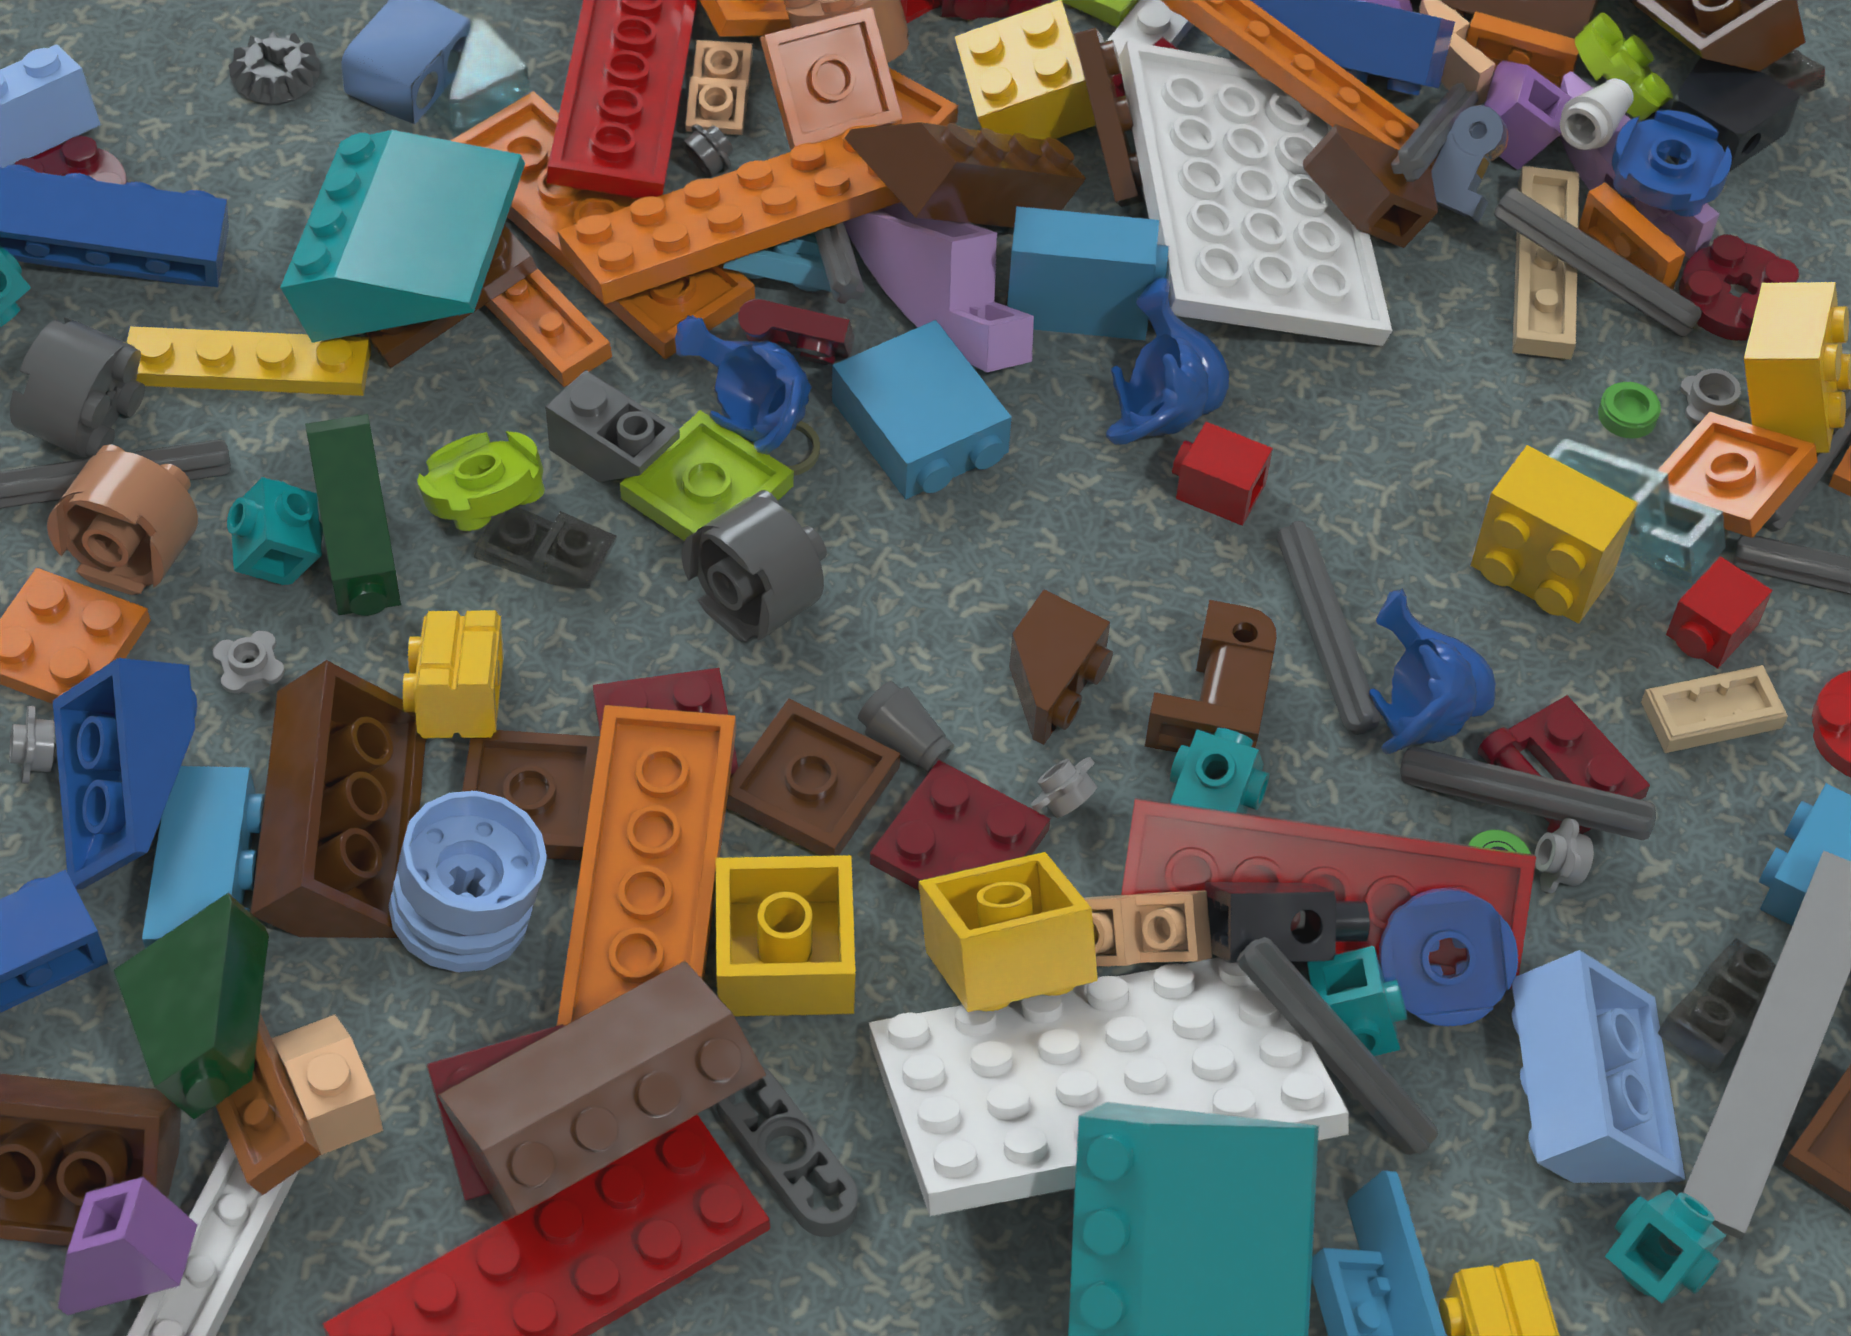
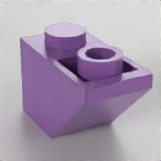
M1501 61L1495 67L1484 105L1496 111L1506 124L1509 140L1506 149L1499 157L1517 170L1562 134L1560 130L1562 110L1565 104L1571 100V96L1528 65Z
M144 1177L87 1192L67 1251L58 1308L66 1315L180 1286L198 1224Z

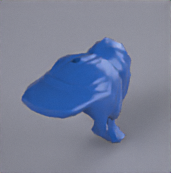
M1165 277L1155 278L1137 298V306L1149 317L1156 337L1141 349L1129 382L1125 381L1121 368L1118 366L1111 368L1113 385L1119 399L1121 419L1109 427L1106 437L1115 445L1128 444L1144 436L1176 434L1193 424L1202 414H1209L1221 407L1229 388V371L1217 346L1206 335L1183 323L1170 308L1168 298L1170 284L1169 280Z
M688 315L686 319L677 325V334L675 336L676 354L679 357L688 355L701 356L718 368L714 391L717 393V402L721 406V412L724 416L718 412L711 411L710 418L723 428L754 442V447L759 453L769 454L778 448L790 431L796 429L797 424L804 418L806 405L809 402V393L812 388L807 380L806 372L802 370L794 355L778 344L768 340L763 342L724 341L707 330L702 318Z
M1403 588L1389 592L1387 600L1376 618V622L1378 625L1393 631L1406 648V651L1394 667L1391 704L1384 700L1378 690L1374 688L1369 690L1370 698L1394 736L1381 747L1386 755L1402 750L1410 745L1434 744L1456 735L1470 717L1482 716L1494 706L1496 695V682L1493 670L1480 654L1459 639L1422 625L1411 614Z

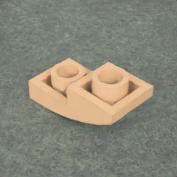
M1422 0L1419 13L1455 22L1441 83L1448 90L1457 83H1464L1467 91L1476 90L1479 101L1475 106L1481 105L1486 101L1495 63L1480 50L1466 42L1470 22L1440 0Z
M696 41L693 77H690L686 131L692 132L691 127L698 124L705 130L714 125L723 134H743L753 58L752 44Z
M1206 891L1084 898L1092 908L1096 966H1128L1145 962H1194L1212 958Z

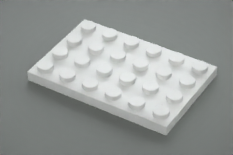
M1126 41L1119 55L1125 94L1129 99L1134 124L1132 131L1149 219L1159 220L1157 244L1169 246L1166 278L1170 284L1168 298L1170 308L1174 314L1181 317L1383 346L1392 333V327L1370 234L1357 230L1303 167V160L1332 129V126L1317 115L1305 110L1298 101L1271 81L1259 76L1244 61Z
M1220 957L1187 964H1167L1158 969L1116 977L1103 976L1099 977L1096 982L1075 986L1073 990L1066 994L1033 996L1010 1002L1005 1008L996 1011L976 1010L967 1012L961 1004L960 1006L922 1013H903L890 1019L869 1022L872 1049L930 1216L1075 1188L1078 1115L1105 1102L1319 1125L1318 1140L1348 1135V1110L1311 1041H1305L1241 970L1238 963H1229Z

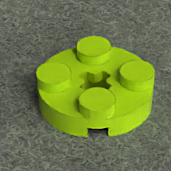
M1600 13L1575 37L1577 51L1596 81L1604 76L1607 81L1616 78L1623 80L1630 86L1633 92V102L1626 112L1634 118L1639 116V120H1645L1673 99V93L1669 86L1659 75L1652 72L1648 66L1654 61V56L1650 49L1636 35H1632L1626 40L1619 27L1607 14Z
M506 431L508 441L490 442L488 433L484 432L460 438L443 446L426 461L429 469L428 474L425 477L420 473L418 475L417 482L426 508L430 513L439 518L453 520L458 530L472 531L488 524L491 516L503 513L517 505L537 501L544 494L545 487L542 481L544 469L535 442L524 434Z

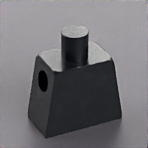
M1700 57L1676 94L1671 110L1699 117L1711 124L1719 132L1716 141L1723 147L1724 152L1728 146L1732 155L1729 171L1731 172L1788 132L1801 94L1761 71ZM1670 156V158L1672 159V161H1673L1676 165H1678V160H1679V159L1676 158V157Z
M1205 882L1211 950L1213 954L1229 963H1238L1237 958L1246 946L1255 939L1264 937L1271 939L1290 962L1331 961L1335 957L1336 942H1366L1368 939L1370 918L1366 901H1336L1335 891L1311 883ZM1300 912L1299 924L1291 931V922L1294 916Z

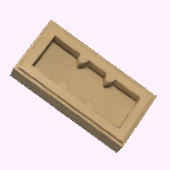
M1763 665L1646 689L1641 701L1664 753L1782 729L1788 717Z

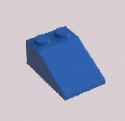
M117 658L52 700L67 873L76 890L90 886L148 853L195 730L197 698L195 692L191 689L189 665Z

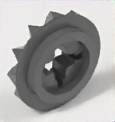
M273 30L269 38L261 40L250 36L247 47L234 48L233 62L228 65L231 81L235 89L244 97L265 104L285 103L300 98L315 86L321 71L320 61L316 55L313 43H301L296 33L279 38ZM264 60H272L276 64L284 63L285 73L280 68L276 69L271 64L265 66Z

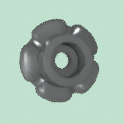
M698 124L691 127L693 134L682 142V146L691 161L709 178H712L721 169L725 172L730 169L731 162L728 156L734 152V149L726 136L714 125L710 126L707 130Z

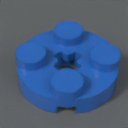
M1672 110L1656 111L1653 120H1644L1638 123L1639 116L1629 120L1618 134L1611 159L1612 168L1615 173L1613 185L1620 195L1627 198H1636L1652 207L1672 210L1679 216L1692 217L1702 211L1704 204L1713 201L1721 193L1731 168L1732 155L1728 146L1724 152L1723 147L1716 141L1719 132L1711 124L1694 115ZM1668 156L1679 159L1678 165L1666 163L1665 160Z
M1438 888L1415 895L1404 905L1399 906L1392 912L1388 919V925L1381 936L1379 964L1385 982L1398 980L1407 1011L1430 1024L1459 1026L1483 1018L1494 1009L1493 1006L1502 999L1506 990L1510 989L1516 977L1518 950L1510 926L1488 901L1465 890ZM1445 938H1452L1455 948H1465L1467 952V959L1457 962L1455 974L1449 976L1443 975L1440 965L1429 964V953L1438 950L1439 940Z

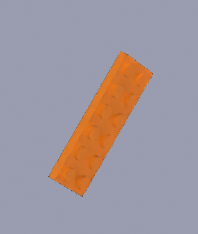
M532 91L451 141L521 154L525 166L507 217L600 300L561 251L557 231L576 225L579 220L587 216L605 215L629 207L638 199L546 183L548 162L559 113ZM723 264L607 303L605 306L660 356L667 359L676 353L675 336L677 334V325L686 319L688 315L702 318L707 330L710 331L739 312L741 306L746 301L755 299V285L741 272L725 269Z
M875 124L868 126L859 125L847 129L842 135L818 143L800 144L794 147L791 152L765 161L747 162L741 165L738 170L718 177L697 179L691 181L682 189L658 197L638 199L629 207L605 215L587 216L579 220L576 225L558 230L557 233L561 251L605 305L901 201L844 139L851 129L877 127Z
M605 705L557 1026L561 1024L563 1026L568 1025L683 961H686L704 981L716 891V858H720L737 729L736 716Z

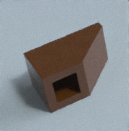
M1335 124L1303 160L1304 170L1357 230L1405 248L1438 213L1430 165L1418 180L1407 182L1403 173L1394 174L1391 168V163L1398 156V149Z
M1045 589L1012 633L1009 664L1032 738L1043 745L1056 727L1066 730L1071 725L1082 702L1081 691L1087 682L1097 685L1102 680L1113 657V651L1107 648L1110 621Z

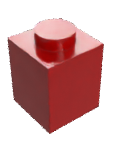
M1205 422L1194 442L1185 440L1182 443L1174 460L1172 474L1179 476L1176 499L1243 526L1266 485L1273 448Z
M1720 556L1678 601L1666 635L1675 640L1678 647L1688 656L1696 659L1702 658L1718 669L1759 625L1773 590Z

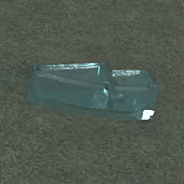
M1566 438L1548 454L1549 457L1638 502L1623 549L1651 567L1693 585L1726 548L1723 511L1670 493L1667 473Z

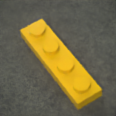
M130 326L127 339L128 344L141 351L136 381L143 383L145 386L364 396L371 354L369 338L353 336L312 343L307 334Z

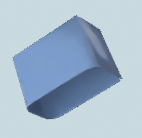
M389 0L354 38L344 52L342 74L345 93L392 116L416 124L444 92V89L472 59L470 19L434 0ZM451 50L465 55L462 64L453 73H449L447 69ZM436 72L438 76L436 91L427 106L419 109L416 104L419 87L429 73Z

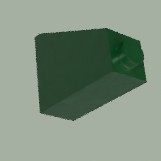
M368 414L306 423L305 427L338 615L355 613L361 616H370L382 612L385 608L400 606L401 600Z
M226 893L113 970L154 1087L193 1120L221 1103L253 1079L269 935L266 927L229 893Z

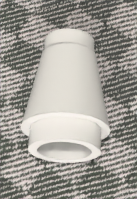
M1614 78L1569 100L1562 110L1560 119V130L1564 139L1573 147L1581 150L1596 149L1606 145L1633 102L1632 89L1623 80Z

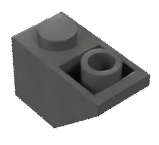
M587 370L580 374L545 406L549 450L597 482L641 475L680 438V430Z

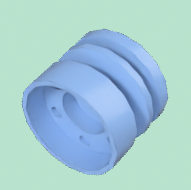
M480 791L445 794L426 803L409 821L389 902L393 931L407 951L430 966L457 973L486 970L511 956L525 937L547 859L542 833L529 815L503 797Z

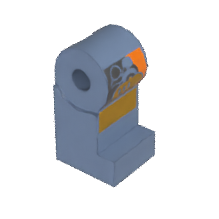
M1482 105L1471 106L1460 113L1431 170L1437 205L1477 223L1481 220L1489 202L1476 192L1490 162L1504 152L1509 140L1506 124L1499 114L1490 107Z

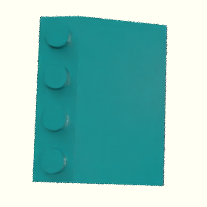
M396 130L370 135L362 132L341 140L280 287L311 342L474 312L525 166L521 154Z
M1105 1102L1078 1115L1068 1336H1308L1319 1125Z

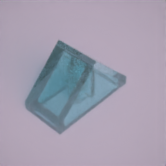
M473 19L450 92L449 107L452 133L455 137L530 93L528 66L485 20Z

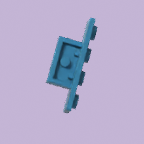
M1383 1170L1347 1201V1207L1360 1250L1322 1248L1312 1256L1311 1276L1328 1336H1447L1399 1175L1396 1171Z

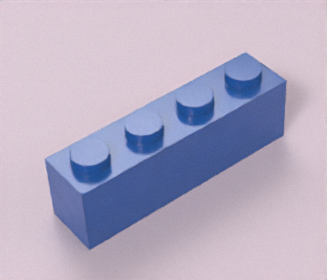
M1251 0L1364 84L1367 83L1370 73L1388 77L1386 89L1417 96L1420 95L1422 85L1439 88L1455 25L1454 21L1361 0Z
M22 165L0 167V247L12 254L18 262L193 286H219L229 230L227 199L216 198L212 194L200 190L180 193L159 190L142 182H128L123 185L96 181L88 175L79 173L60 176L38 173Z
M66 869L48 878H37L29 881L17 892L0 899V1013L109 963L98 930Z

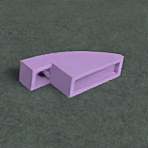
M902 202L844 221L846 231L868 269L885 293L917 327L937 320L968 362L985 372L1032 362L1034 316L994 302L996 232L970 223L915 218Z

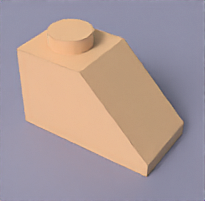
M336 1015L272 1038L321 1155L383 1131L375 1092L351 1036Z

